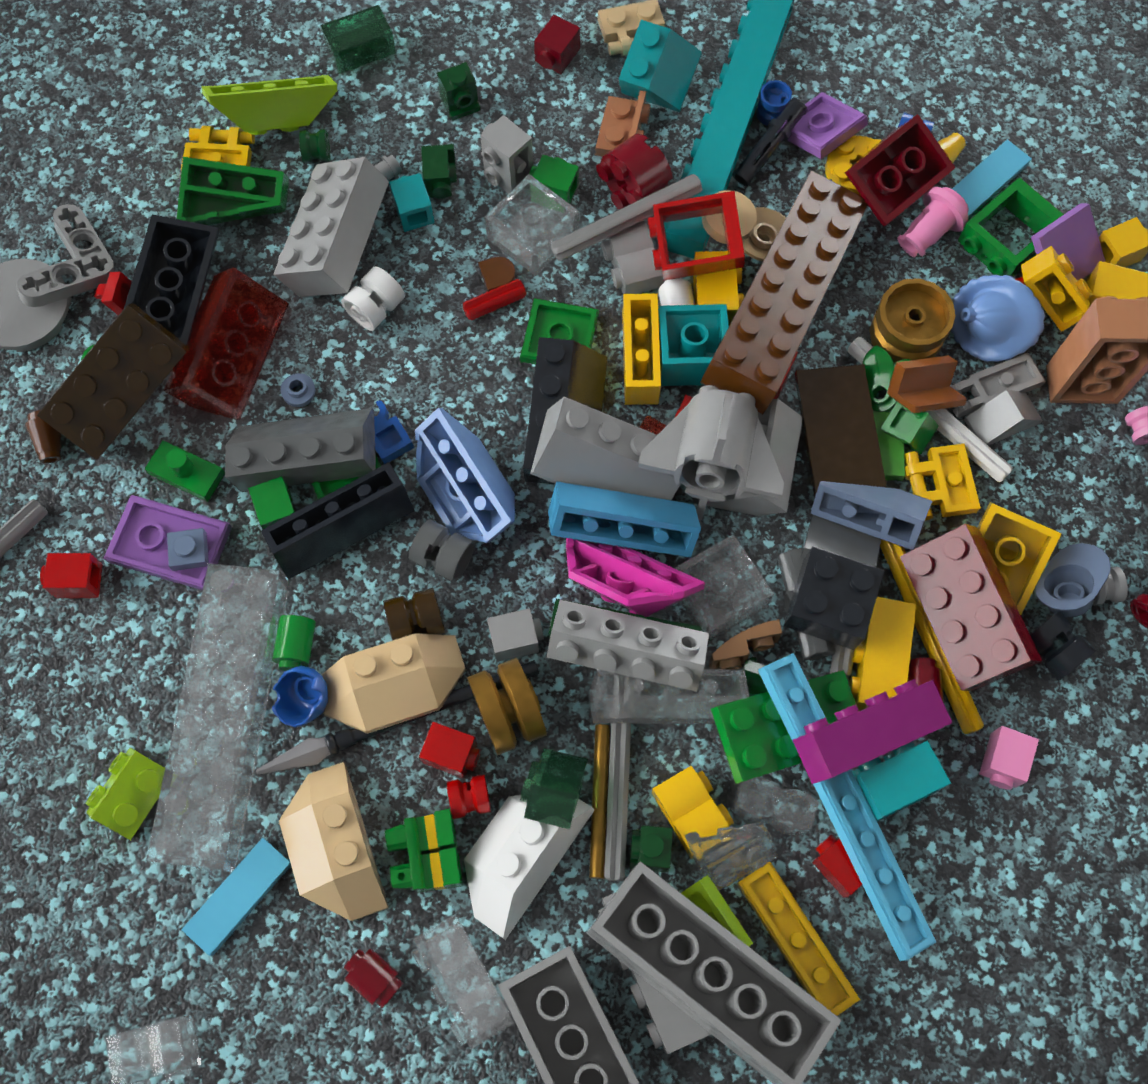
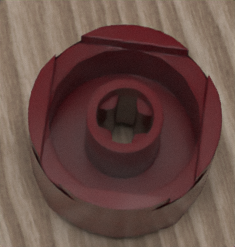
M634 134L605 154L601 162L596 165L597 174L606 182L612 192L611 200L619 210L667 187L668 182L673 179L666 157L657 145L651 148L644 141L649 138L643 134Z

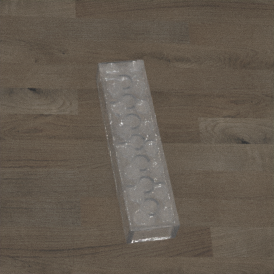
M208 563L148 847L147 862L159 866L231 874L236 868L275 663L272 661L277 627L279 617L284 615L289 583L281 571Z

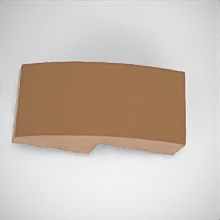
M779 619L753 626L730 638L711 655L709 661L710 670L720 668V671L723 673L741 669L742 664L748 659L750 655L749 648L752 647L754 652L773 648L775 646L774 643H777L782 635Z

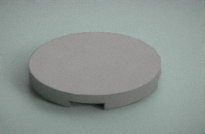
M14 259L0 263V349L16 350L17 352L33 350L48 343L63 329L61 325L71 305V297L41 307H29L20 301L18 295L17 280L22 275L50 265L34 259ZM61 276L57 279L58 282L66 284ZM51 281L46 282L49 283V287L52 288ZM34 287L29 288L33 293L39 292Z

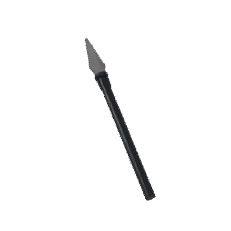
M535 660L521 665L526 678L539 674ZM498 674L493 675L492 678L497 690L503 688ZM470 685L458 688L451 692L440 710L368 734L355 728H347L335 732V735L328 733L322 738H307L257 769L256 773L264 774L317 765L330 754H338L339 749L343 751L356 745L357 742L474 699Z

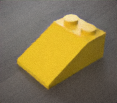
M990 502L978 528L1021 615L1062 534Z

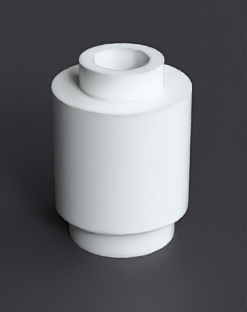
M683 278L666 280L658 289L661 306L695 305L692 286L688 280Z

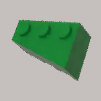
M183 157L176 219L212 225L285 212L289 178L283 171Z

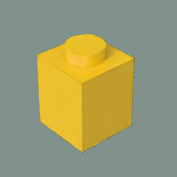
M1137 217L1109 228L1099 236L1106 263L1128 267L1142 261L1148 253V230L1143 227Z

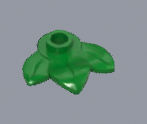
M874 346L867 352L862 364L865 365L873 411L888 412L897 403L894 398L887 394L896 363L893 362L892 357L885 349ZM904 359L897 362L910 361V359ZM885 389L886 396L883 399H877V393Z

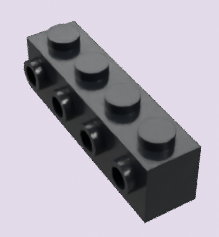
M388 462L261 530V533L289 580L415 510L403 483Z

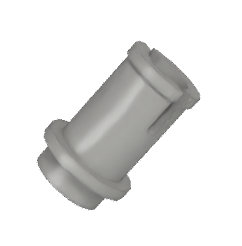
M393 155L389 157L382 156V161L375 165V168L388 181L392 178L398 179V174L402 172L398 161Z

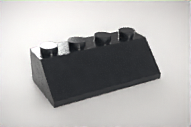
M152 214L125 307L128 304L134 303L188 346L220 232L219 227Z
M539 337L523 465L525 482L555 484L530 474L547 409L561 398L566 397L602 412L608 357L574 340Z

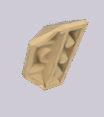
M415 633L343 656L322 674L328 689V703L323 712L324 715L368 734L440 710L459 678L466 671L456 636Z
M341 762L308 774L279 820L299 895L350 921L389 908L346 763Z

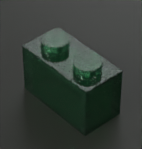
M379 4L321 25L327 50L339 74L396 54L392 30Z
M544 748L539 762L532 761L528 778L524 781L520 798L521 802L527 803L524 818L570 829L580 797L588 759Z

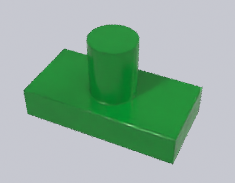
M162 440L145 467L149 475L206 502L210 500L225 475L223 468Z

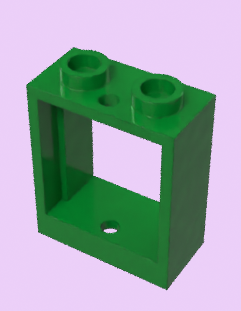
M1020 177L970 219L958 239L963 248L985 264L994 275L1014 277L1022 269L1021 264L1036 256L1033 242H1030L1015 255L986 231L982 226L1005 207L1035 233H1038L1064 215Z

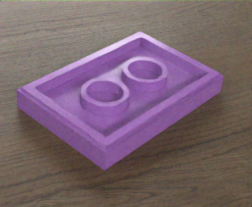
M131 495L103 559L111 564L206 591L232 526L228 522ZM203 528L207 532L209 566L172 571L168 561L167 533Z

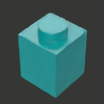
M420 173L402 176L397 180L389 182L393 202L404 232L435 223L432 204Z

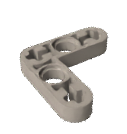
M61 205L53 212L55 230L73 259L26 273L17 280L20 301L29 307H41L97 288L99 284H106L109 273L114 272V263L110 254L84 212L75 205ZM66 219L75 222V230L72 231V227ZM81 240H86L93 244L88 249H79L75 246ZM98 266L101 270H102V269H104V270H103V271H98L97 268H93V267ZM66 274L76 278L70 284H62L57 281L60 276ZM51 281L52 288H50L49 283L46 282ZM34 287L39 292L33 293L29 288Z

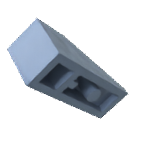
M821 481L810 514L914 550L932 500L895 488Z

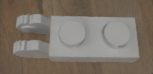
M1029 353L1020 355L969 375L967 379L951 385L953 389L962 395L970 390L974 396L964 406L955 407L953 412L957 418L964 417L973 413L1005 390L1026 393L1041 387L1045 383V379Z

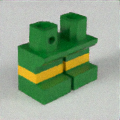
M450 809L436 811L434 814L422 817L405 818L404 825H398L385 830L388 852L408 849L409 855L408 864L390 867L392 888H413L414 891L419 893L463 887L459 852L456 849L458 846L455 825Z

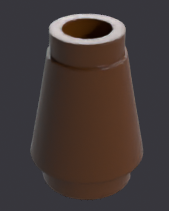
M40 410L29 413L25 427L39 457V462L54 463L60 461L61 433L37 416Z

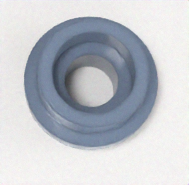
M297 373L288 376L282 382L280 391L286 403L295 407H303L312 401L316 389L314 382L309 376ZM296 386H303L298 392L292 391Z

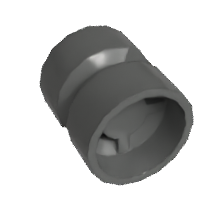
M428 519L416 534L408 558L409 561L425 569L435 567L437 575L454 583L460 579L466 570L475 549V541L458 532L450 535L448 527Z

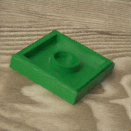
M534 298L520 362L536 365L539 337L574 340L592 349L599 310Z

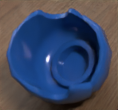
M298 666L284 671L278 683L273 686V690L277 692V701L272 706V710L285 725L295 728L316 720L326 709L328 703L327 684L323 676L313 668Z

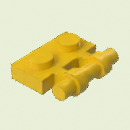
M202 125L201 129H189V140L197 141L198 143L186 142L183 157L250 167L252 151L249 145L243 144H254L255 135L243 131L240 127L220 130L214 129L213 126Z
M964 443L932 447L927 452L928 461L920 462L918 452L916 451L904 454L906 463L905 479L910 480L912 493L932 500L931 506L940 505L942 517L973 514L980 510L981 507ZM925 476L933 477L936 490L927 491L924 481ZM931 506L925 521L933 518Z

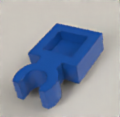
M378 400L376 403L380 412L374 417L375 449L383 463L386 464L415 447L397 416L395 415L389 419V412L385 404Z

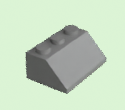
M779 399L772 400L763 415L758 412V419L784 481L781 499L744 491L737 498H735L736 493L726 495L724 502L707 501L706 505L755 516L787 512L803 417Z

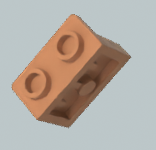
M640 90L637 101L608 96L595 147V155L603 157L634 134L644 135V130H640L642 123H648L651 108L650 104H645L646 91Z

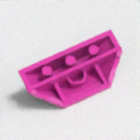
M570 538L566 539L568 578L588 590L601 595L604 601L617 603L629 609L630 613L647 617L704 589L705 582L631 548Z

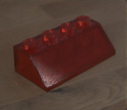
M235 267L214 275L196 315L188 344L190 349L171 371L163 391L192 408L240 420L289 303Z

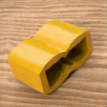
M692 766L652 788L654 799L691 859L731 836L732 831L729 826L734 824L726 807L722 803L717 806L709 795L713 791V787L702 770L696 773Z

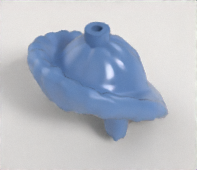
M995 274L972 279L967 285L962 286L953 298L956 316L951 332L954 334V340L961 345L964 351L984 362L1010 360L1018 354L1024 353L1038 342L1039 336L1044 330L1043 320L1045 313L1041 308L1039 300L1034 296L1029 287L1015 280L1012 276Z

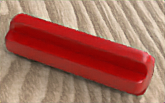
M516 279L467 300L463 303L464 313L469 320H474L525 298V286L520 279Z

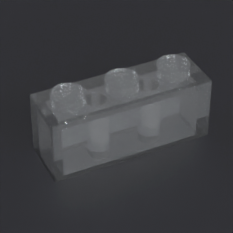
M456 914L413 939L417 949L412 951V954L421 971L424 973L429 970L433 976L436 985L432 986L431 990L441 1009L448 1006L456 1021L452 1022L450 1026L461 1046L468 1043L472 1050L515 1024L510 1011Z

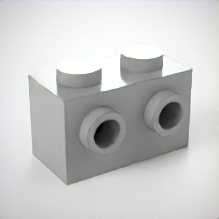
M502 115L495 123L488 124L480 135L481 154L483 157L484 176L493 186L498 185L510 196H513L528 183V175L533 166L532 137L506 116Z

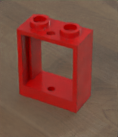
M735 191L653 204L654 217H648L650 238L657 237L659 249L652 250L655 271L662 270L664 281L744 267L745 254ZM722 213L728 255L670 264L664 223Z

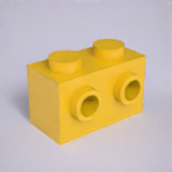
M1050 246L1021 264L1024 283L1032 290L1034 296L1039 300L1041 306L1059 330L1062 332L1079 322L1090 307L1089 297L1092 296V292L1083 278L1077 281L1071 272L1074 271V267L1066 254L1058 255L1054 248Z

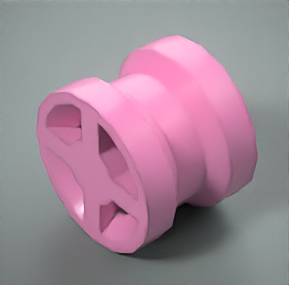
M1144 406L1125 416L1127 426L1132 427V440L1135 445L1148 444V406Z

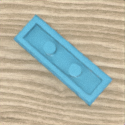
M1008 139L952 188L967 203L969 219L1023 171L1032 159Z
M262 837L181 930L209 956H213L291 867L290 860Z

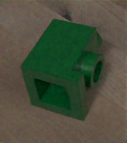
M466 62L437 72L440 98L452 121L481 110L478 102L476 80Z
M454 144L421 146L423 182L429 198L444 199L452 196L451 183H457Z
M641 826L640 830H632L629 869L632 870L639 862H642L654 872L667 873L671 866L673 828Z

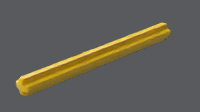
M881 539L880 548L904 601L917 604L914 624L930 659L936 660L937 668L941 669L942 687L963 733L971 734L981 730L984 727V723L970 692L960 690L900 556L906 554L904 547Z

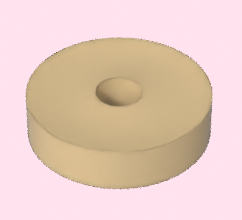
M724 190V191L717 192V193H715V194L724 193V192H730V191H732V190ZM735 191L742 241L750 236L755 227L757 211L748 197ZM722 213L702 216L704 229L709 236L720 243L726 244Z

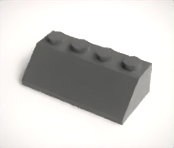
M369 408L239 426L225 445V478L239 491L248 492V488L281 476L287 486L362 477L376 469L374 410Z

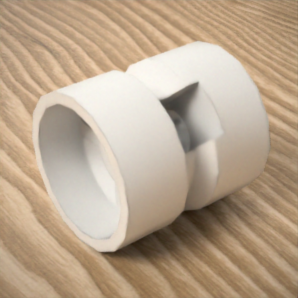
M373 267L361 279V287L354 286L341 300L347 313L358 324L369 331H374L387 317L385 311H393L405 298V293L399 283L389 273L379 267Z

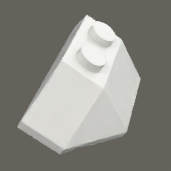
M564 789L509 796L464 859L474 917L506 940L595 810Z

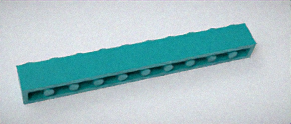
M748 0L746 10L749 11L748 16L742 15L737 34L740 35L739 40L733 39L728 54V58L731 59L730 64L724 63L719 78V82L722 83L721 88H715L711 97L710 107L713 108L711 114L705 113L700 132H703L702 138H696L690 156L694 158L691 165L686 164L681 179L691 174H696L701 181L702 191L690 198L712 195L728 189L732 173L735 170L759 103L761 88L767 82L790 19L794 0ZM702 216L664 223L669 252L694 259L695 252L705 251L710 236L704 229Z

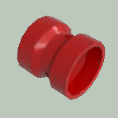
M484 774L473 776L470 782H461L458 779L447 781L448 798L453 819L464 818L467 813L476 811L479 814L491 812Z

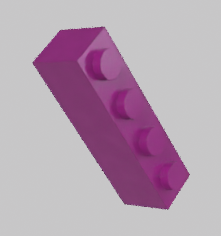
M913 679L894 687L897 694L889 698L885 691L864 700L867 705L865 709L859 711L855 704L834 713L837 719L835 722L828 724L826 718H822L803 726L806 734L793 739V742L811 783L814 784L833 778L953 723L933 680L918 685L916 680Z

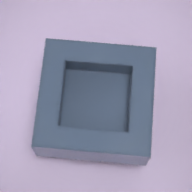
M203 528L167 533L168 561L172 571L209 566L207 532Z

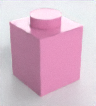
M1005 726L999 727L990 735L979 775L990 778V784L1007 790H1012L1013 787L1016 788L1026 783L1039 739Z

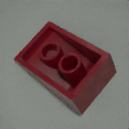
M917 114L875 145L844 173L884 227L956 167Z

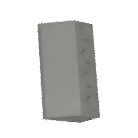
M566 397L561 398L547 409L530 474L555 484L558 481L672 500L681 485L680 481L678 486L674 482V475L638 468L641 451L657 436L656 434Z

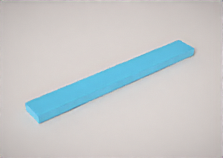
M794 653L758 669L792 742L793 739L806 734L803 726L826 718ZM850 769L833 778L814 783L813 785L899 961L909 960L935 944L936 940L852 770Z

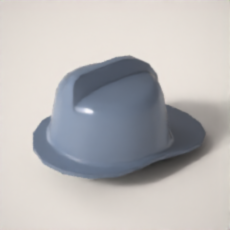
M1085 543L1069 545L1059 550L1051 559L1035 586L1036 597L1054 615L1059 611L1067 618L1085 614L1092 608L1095 597L1108 579L1111 571L1110 558L1104 550L1095 545Z

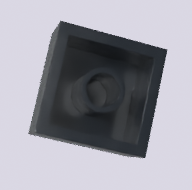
M812 546L803 560L783 626L855 650L865 640L884 570Z

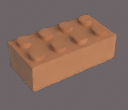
M1105 296L1093 301L1046 365L1050 403L1118 404L1148 371V297L1118 299L1114 296Z

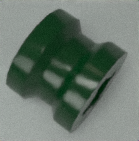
M320 129L317 133L301 130L299 133V143L303 163L308 164L313 160L319 159L323 163L330 162L331 151L327 129Z

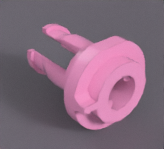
M932 187L923 195L925 208L910 224L908 230L897 238L900 246L910 256L915 258L918 253L923 257L926 253L925 251L935 244L949 230L960 232L964 229L969 221V208L961 195L948 187Z

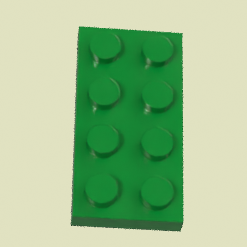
M844 670L807 680L829 724L837 721L834 713L856 704ZM769 692L722 704L711 709L735 784L802 763Z

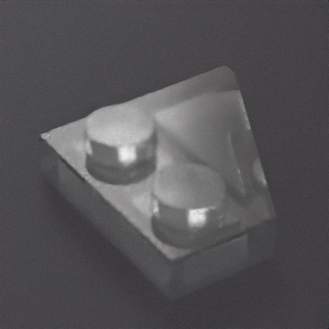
M761 822L745 824L740 828H718L717 835L700 837L697 832L685 835L701 878L708 875L718 891L777 858L769 831Z

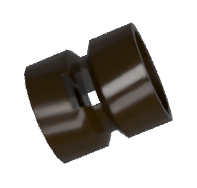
M434 588L414 592L412 599L409 600L404 596H399L383 601L393 640L415 633H445Z

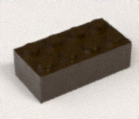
M134 303L128 304L37 416L94 459L98 460L190 348Z

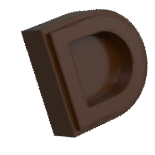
M493 257L478 262L479 271L487 292L516 279L514 264L505 257Z

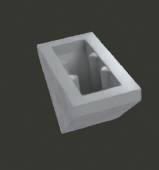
M1005 390L965 418L970 431L988 446L1041 424L1043 421L1027 393L1013 390Z

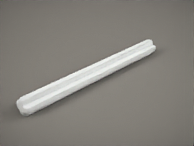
M858 337L850 344L848 353L862 364L865 355L873 346L864 338ZM946 409L926 411L939 425L937 430L954 445L964 443L967 456L997 482L1003 481L1011 473L1013 468L1008 462Z

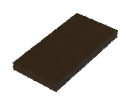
M858 364L796 370L794 376L800 413L803 417L802 425L814 498L821 481L887 488L865 365Z

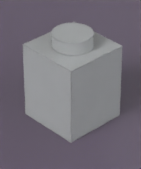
M530 608L487 618L497 662L539 652L538 641L543 640L544 635L540 619H532Z

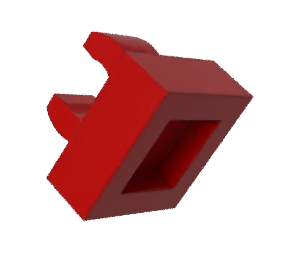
M121 271L110 272L107 283L97 286L94 297L102 299L101 302L119 315L124 310L132 281Z

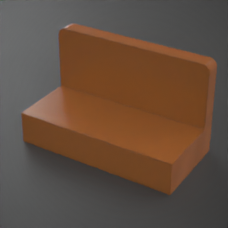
M951 356L896 362L887 394L911 412L920 413L964 406L967 400L965 396L950 386L958 361Z

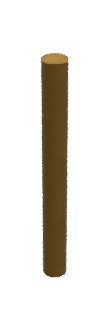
M605 724L595 725L592 808L595 811L591 818L589 878L592 879L605 878L610 726Z

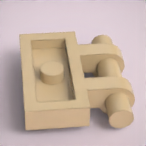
M658 0L598 10V22L604 42L608 43L607 47L610 56L621 54L623 57L628 55L641 19L663 27L665 26Z

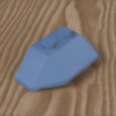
M437 408L415 429V440H418L416 450L417 481L445 526L448 527L451 535L458 532L472 540L490 543L515 521V493L481 440L443 408Z

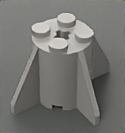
M706 385L699 389V394L695 395L690 403L641 451L638 468L674 475V482L677 486L679 481L685 485V493L699 499L696 510L699 520H702L707 501L724 502L726 495L736 493L735 498H737L744 491L781 499L784 489V481L758 419L755 398L748 393L738 394L727 390H719L712 385Z

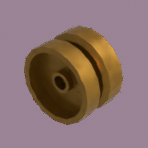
M920 278L904 279L891 285L883 294L878 309L875 312L869 330L871 343L873 346L885 349L892 357L894 363L904 359L933 358L940 351L953 327L956 316L954 304L947 292L934 282Z
M517 658L498 665L497 672L503 689L497 690L492 676L485 670L467 677L497 755L516 747L517 740L511 725L512 723H517L523 738L528 742L547 735L540 713L541 707L538 698Z

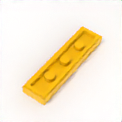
M768 862L737 883L809 995L836 1016L860 1001L857 993L771 862Z

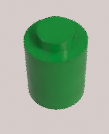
M282 615L279 617L272 661L279 664L278 669L287 671L298 666H309L316 621L299 615Z

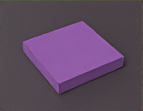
M821 92L805 104L808 111L792 129V135L788 141L822 159L868 125L867 115Z
M1080 203L1031 237L1036 255L1050 246L1054 248L1058 255L1065 253L1074 267V271L1071 273L1077 281L1091 274L1099 261L1105 262L1089 204Z

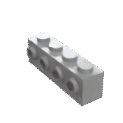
M560 600L546 658L697 692L705 666L709 633Z

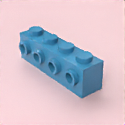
M556 481L548 509L551 536L690 558L701 530L694 504Z

